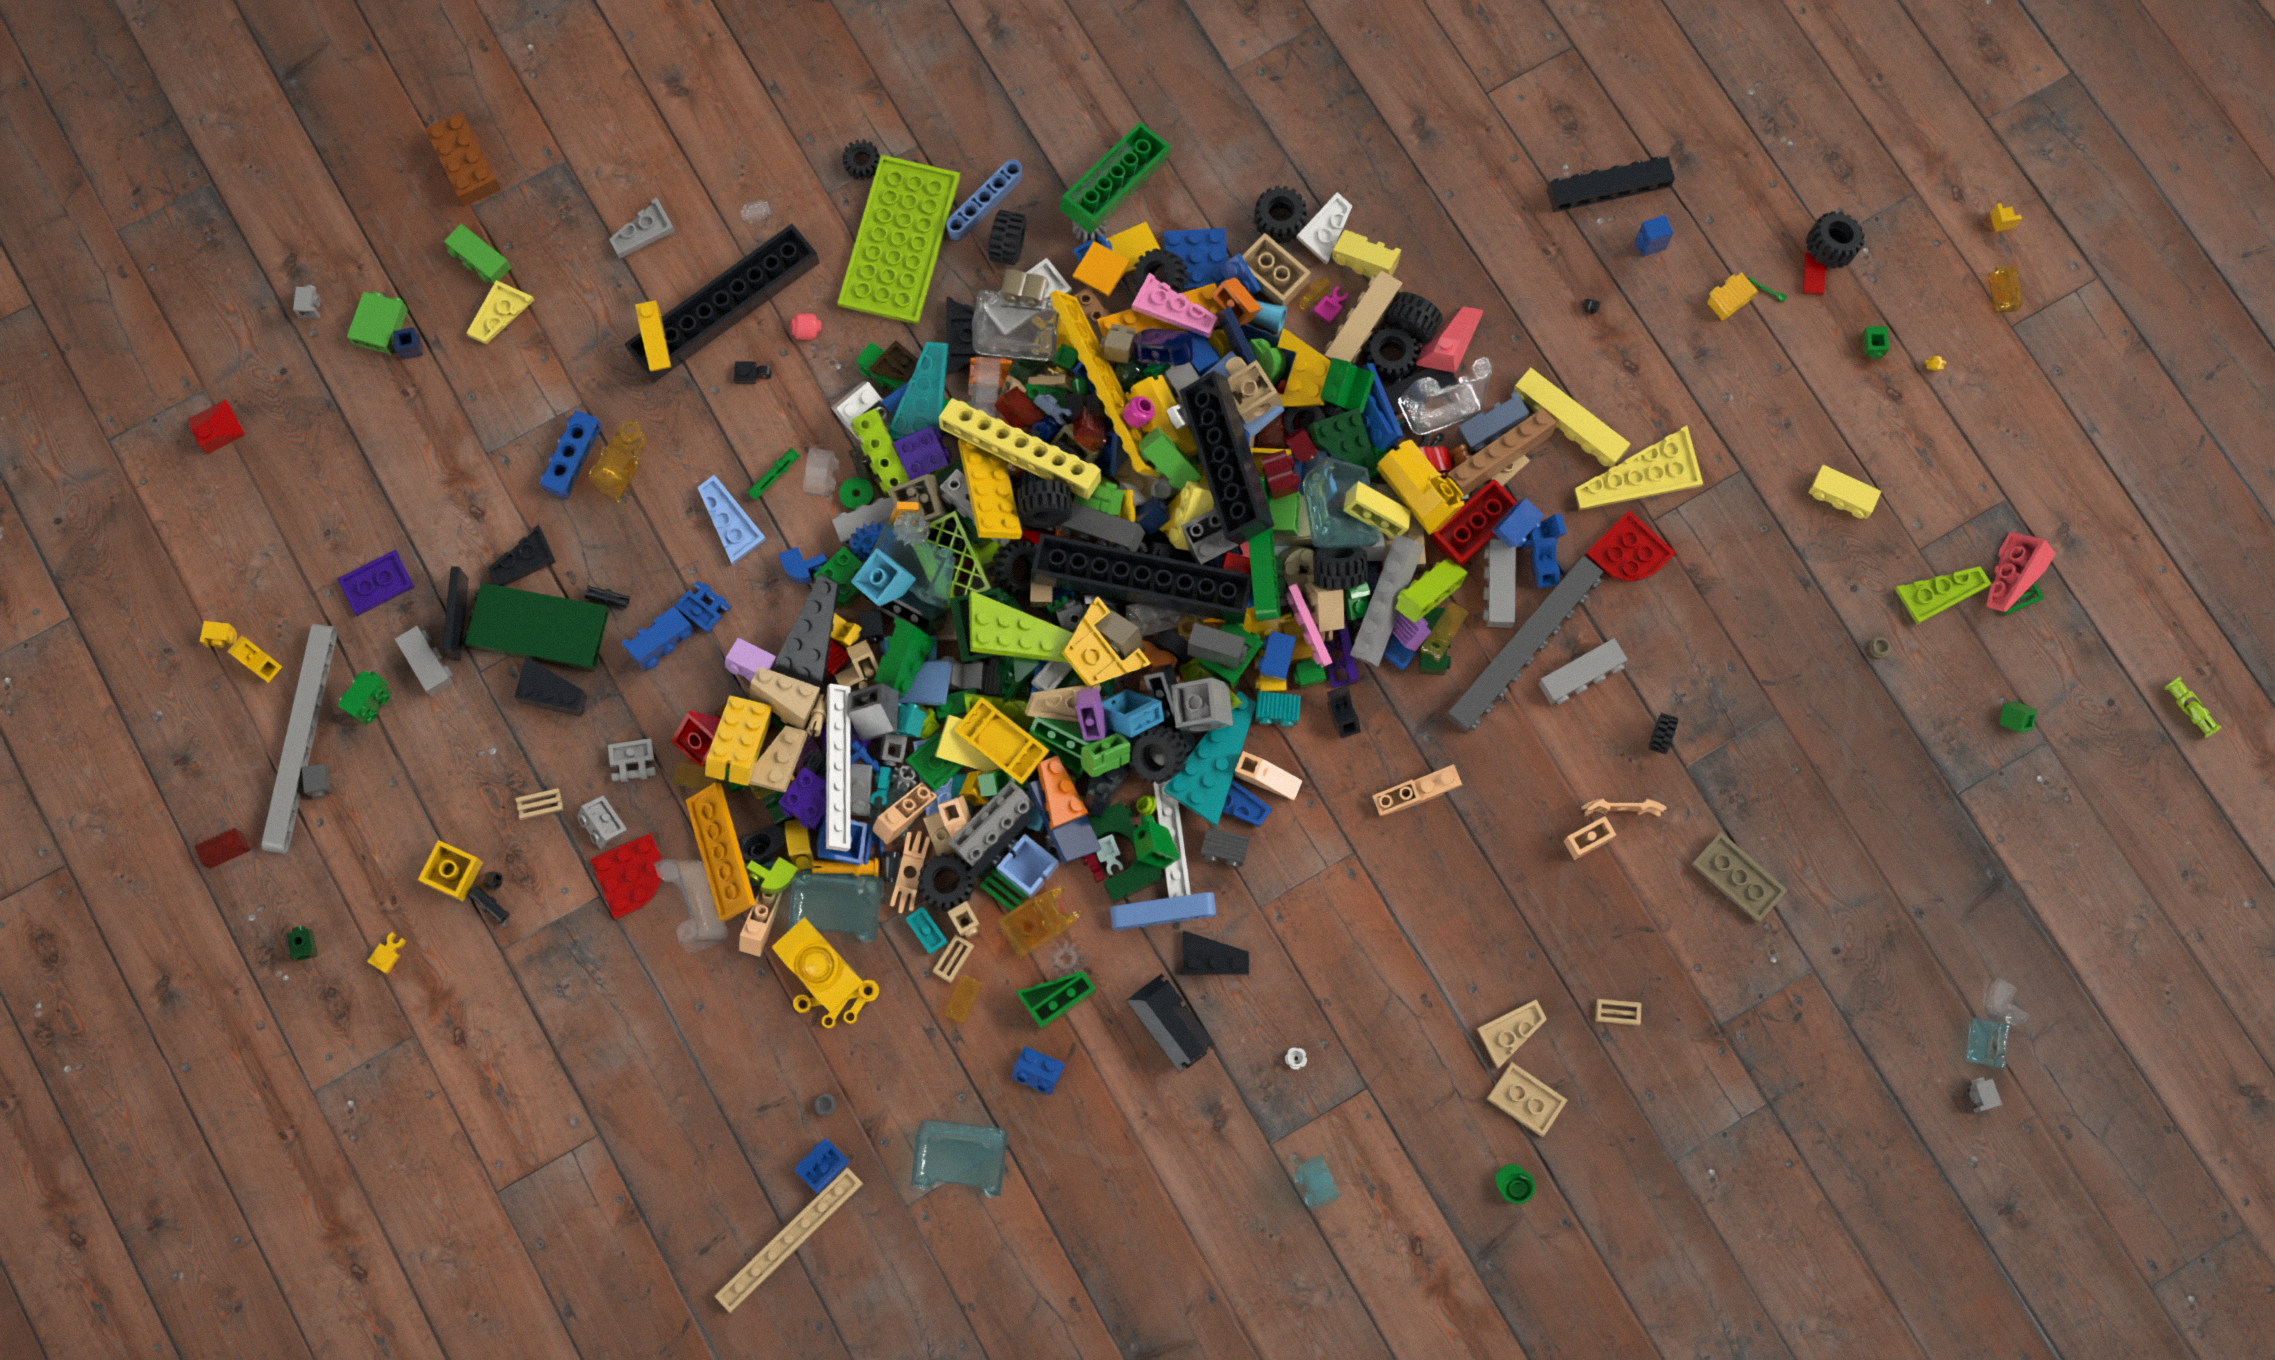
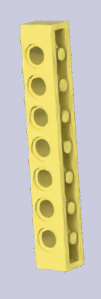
M952 398L939 416L940 429L1045 480L1064 483L1070 488L1072 493L1087 500L1101 481V469L1096 465L1086 463L1074 454L1065 453L1057 446L1049 445L1036 436L1032 437L1017 427L1013 428L1005 424L1001 419L990 417L984 411L976 410L963 401H957Z

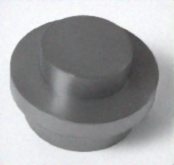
M826 1093L819 1095L814 1102L815 1111L821 1116L833 1114L837 1107L835 1098Z

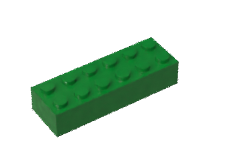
M1139 122L1062 196L1059 210L1091 235L1167 161L1171 146Z

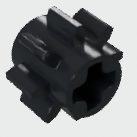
M817 750L813 754L808 751L802 759L805 763L803 768H807L815 775L820 773L824 776L826 773L827 757Z

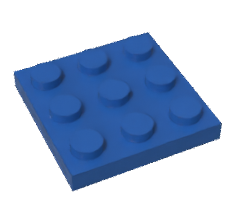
M1225 228L1163 231L1164 249L1177 254L1184 260L1183 263L1187 264L1188 269L1185 271L1189 272V277L1186 278V281L1189 283L1183 289L1190 291L1213 283L1216 284V287H1219L1223 281H1226L1218 267L1227 261ZM1166 267V280H1167L1168 270H1167V267Z

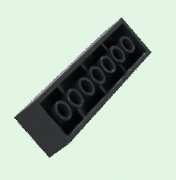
M1213 370L1179 390L1225 539L1241 545L1275 525L1228 378Z

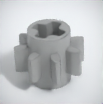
M902 764L900 769L894 768L890 782H894L896 790L907 792L909 787L911 789L915 788L916 780L919 776L915 774L912 767Z

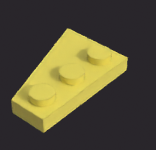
M496 280L468 329L467 335L488 344L534 301V298Z

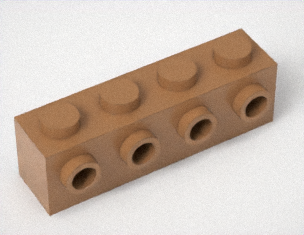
M1088 287L1074 295V297L1077 298L1101 346L1102 336L1097 325V319L1109 316L1111 313L1100 304L1102 301L1098 293H1093L1091 288ZM1131 353L1129 361L1133 359V353ZM1108 360L1113 372L1126 364Z

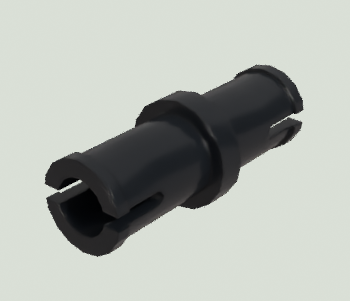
M590 585L587 586L588 590L585 591V599L603 602V605L606 606L611 604L624 609L628 608L627 604L630 602L629 595L612 592V589L608 588L604 590Z
M478 885L470 890L468 896L481 906V910L484 913L488 912L500 924L507 920L510 915L509 912L496 903L497 900L493 896H488Z

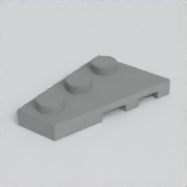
M657 197L651 201L652 204L646 210L642 209L638 213V217L635 220L625 224L609 239L619 259L675 232Z

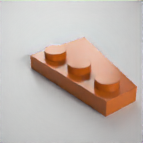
M1058 755L1040 762L1037 768L1041 788L1046 796L1047 802L1045 807L1046 811H1049L1050 830L1085 816L1088 811Z

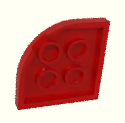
M1629 510L1586 552L1585 556L1608 576L1632 582L1644 580L1656 574L1676 552Z
M651 833L590 859L615 920L647 905L656 895V891L663 878L662 858Z

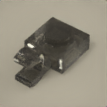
M857 444V451H849L850 458L854 459L852 462L859 479L875 480L879 477V474H874L870 466L871 458H868L864 454L861 445Z

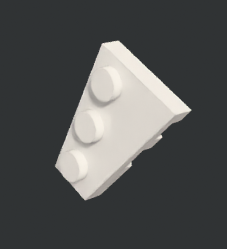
M1337 192L1296 236L1303 245L1326 265L1352 205Z

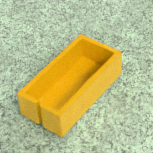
M729 696L706 758L705 776L725 780L727 763H731L729 782L748 786L770 725L772 705Z

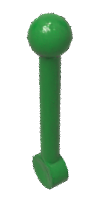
M1753 277L1747 278L1753 285L1777 297L1779 302L1786 300L1784 293L1779 294L1755 281Z

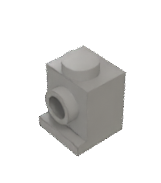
M312 285L296 287L293 311L299 318L320 319V314L317 311V307L319 308L320 296L316 293V287Z
M892 734L882 736L879 760H884L883 765L896 767V763H903L907 737ZM889 747H893L894 753L892 755L888 754Z
M1981 1077L1971 1081L1972 1086H1970L1971 1091L1969 1094L1972 1102L1977 1105V1108L1973 1109L1974 1113L2002 1105L1993 1079L1985 1081V1078Z

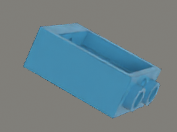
M1129 689L1101 701L1107 723L1106 728L1129 737H1133L1164 721L1161 701Z

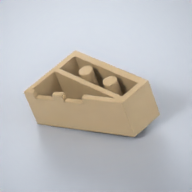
M759 666L751 681L749 698L755 702L772 705V711L781 717V721L786 724L790 723L797 729L805 730L811 718V711L817 704L820 688Z

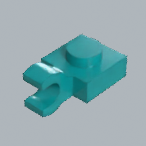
M881 766L880 773H876L875 785H878V790L870 797L871 805H874L875 799L878 797L883 799L882 807H885L887 804V793L892 774L891 769Z

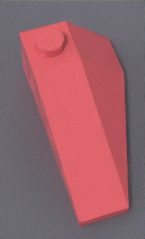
M1463 306L1435 334L1431 341L1422 348L1416 361V366L1456 373L1481 319L1483 310Z
M2009 532L1999 550V564L1995 566L1994 571L1996 573L1995 581L1991 584L1986 604L1988 608L2006 612L2046 571L2056 553L2045 539Z

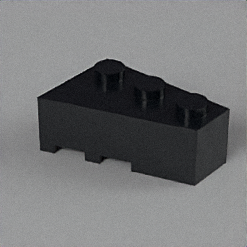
M1130 763L1120 765L1119 768L1109 770L1095 777H1091L1088 774L1083 804L1089 813L1099 819L1102 818L1130 777L1134 765L1130 766Z

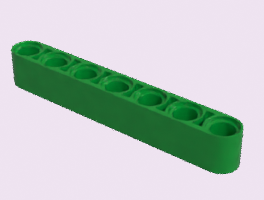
M1260 476L1259 478L1271 512L1268 480L1266 476ZM1272 527L1248 540L1254 609L1258 622L1280 618Z

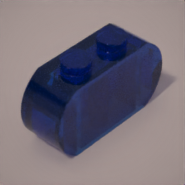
M1150 328L1142 330L1133 336L1135 357L1138 362L1180 366L1192 361L1195 357L1193 339L1189 332Z

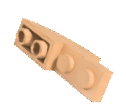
M1453 764L1414 781L1412 779L1372 797L1380 816H1384L1439 797L1445 792L1462 786V782Z

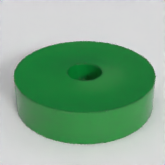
M852 477L841 485L839 496L845 508L855 511L861 505H871L874 492L871 484L866 479ZM854 492H860L858 497L853 496Z

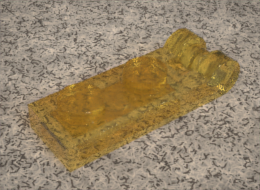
M1450 601L1420 651L1434 656L1433 659L1439 662L1469 611ZM1433 642L1439 644L1440 648L1437 649L1432 646Z

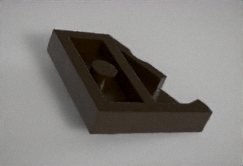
M895 340L869 367V372L908 382L912 378L919 359Z

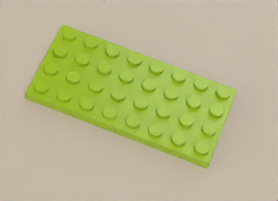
M885 155L880 156L839 296V307L919 324L947 226V220L949 219L961 177L959 172Z

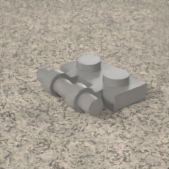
M651 738L608 745L610 766L619 767V772L611 774L613 782H629V779L641 778L642 780L648 779V776L656 775L655 767H646V762L655 761ZM638 764L639 769L627 771V765Z

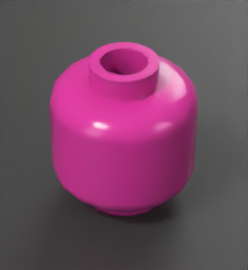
M1134 397L1124 407L1123 417L1130 426L1141 428L1154 416V406L1145 397Z

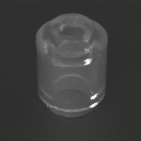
M760 199L743 204V209L740 210L743 222L748 221L749 225L766 220L767 217L772 216L767 200L762 201Z

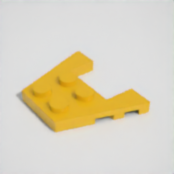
M1283 329L1277 347L1296 352V356L1284 394H1279L1283 401L1280 405L1283 408L1324 405L1325 400L1320 399V395L1331 360L1290 331Z
M1099 597L1092 601L1061 652L1088 687L1151 664L1139 648L1122 661L1094 625L1110 613Z

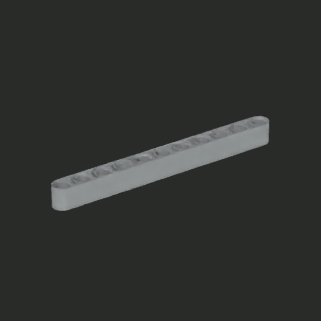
M313 624L310 629L263 834V851L286 854L289 850L303 789L302 767L308 766L336 643L337 628L334 626Z

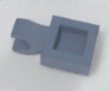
M1049 394L1038 395L1033 401L1048 415H1052L1058 424H1066L1062 419L1063 413L1067 416L1072 415L1069 409L1061 408L1057 405L1058 401Z

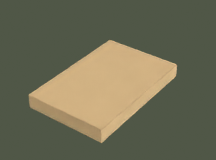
M1513 1062L1509 1064L1487 1097L1488 1101L1542 1138L1567 1102V1099Z

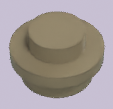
M1876 637L1870 642L1869 651L1876 658H1885L1891 652V644L1886 638Z

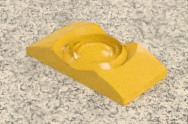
M982 697L954 730L966 742L1021 785L1049 752L1046 747Z
M803 917L772 946L786 966L805 984L813 996L830 1013L864 983L806 917Z

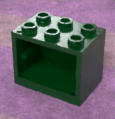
M1002 588L977 592L1002 604L1011 605L1008 592H1004ZM969 594L949 598L962 662L1000 656L970 651Z

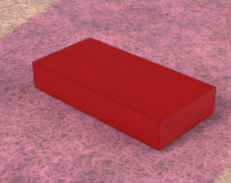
M1808 252L1804 254L1802 293L1823 295L1825 293L1826 267L1823 266V263L1816 262V258H1812Z

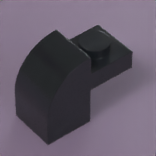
M1348 686L1328 691L1327 705L1340 739L1360 733L1359 718L1353 708Z

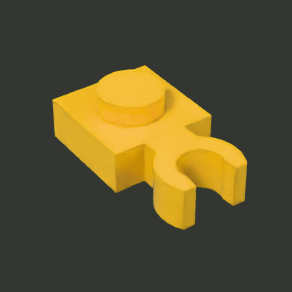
M393 932L388 935L386 946L380 943L367 961L386 974L390 972L400 955L395 953L396 950L402 948L406 940L401 938L398 943L394 944L393 939L396 937V934Z

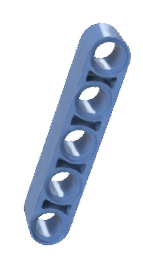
M1012 159L1005 162L947 220L948 236L952 240H962L1021 182L1023 175L1022 166L1019 161ZM1012 170L1017 171L1016 174H1009L1008 172ZM997 184L1003 185L1002 188H995L994 186ZM982 198L990 199L987 202L980 201ZM968 212L975 213L973 216H967L966 214ZM954 226L961 227L959 230L952 229Z
M1210 892L1110 907L1112 930H1125L1209 918L1217 915L1214 893Z

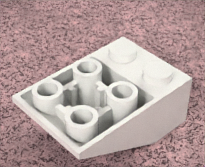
M865 381L861 382L831 407L843 424L861 443L863 442L860 435L856 436L851 428V425L854 424L852 419L877 408L888 431L893 420L892 415L881 402L882 398L871 384Z

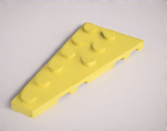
M1686 425L1678 432L1665 437L1655 445L1649 446L1626 459L1623 463L1610 468L1602 475L1596 476L1575 488L1574 494L1579 511L1701 487L1703 482L1688 426Z

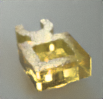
M1326 276L1321 280H1315L1310 286V291L1299 299L1300 303L1298 305L1303 310L1307 309L1312 302L1315 303L1329 291L1331 281Z

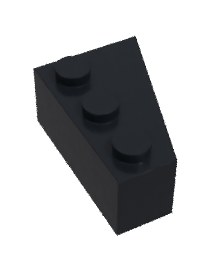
M525 657L514 696L520 704L582 717L588 697L585 692L530 658Z

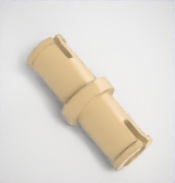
M824 694L819 695L817 704L811 711V720L806 730L811 736L814 729L816 730L814 736H819L822 725L827 720V695L825 701H823Z

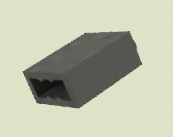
M1194 623L1188 642L1187 655L1238 669L1239 663L1244 664L1248 646L1244 645L1245 638Z

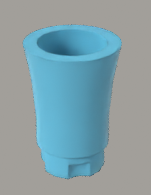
M1255 300L1262 309L1250 323L1280 334L1285 322L1287 306L1273 305Z

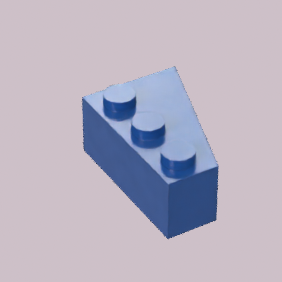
M674 606L654 619V624L646 631L643 628L638 630V636L630 642L627 639L621 642L628 654L645 672L648 669L655 668L664 655L671 654L680 641L684 642L692 635L691 632L694 629Z

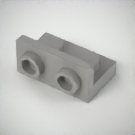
M604 795L581 806L579 810L578 821L580 825L587 829L591 841L598 845L600 849L605 848L608 842L625 834L627 831Z

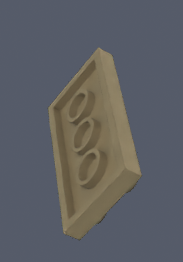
M1722 832L1714 838L1691 864L1757 923L1768 914L1788 891Z

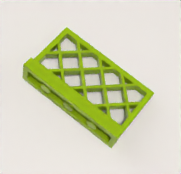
M953 511L919 529L909 532L910 538L943 608L951 609L949 598L955 597L953 591L956 585L966 588L964 595H967L969 590L977 593L992 589L957 511ZM954 517L957 524L955 531L951 532L944 529L946 521ZM930 528L939 530L936 542L928 539L926 530ZM943 532L953 535L949 547L939 543ZM957 537L964 539L966 543L963 552L953 548ZM938 546L948 549L945 561L938 559L936 556ZM952 551L962 555L958 566L948 563ZM966 556L972 558L975 563L972 571L962 568ZM947 565L957 569L954 580L946 578L944 574ZM960 571L971 574L967 585L957 582ZM974 576L982 578L985 587L981 589L972 588L971 584Z

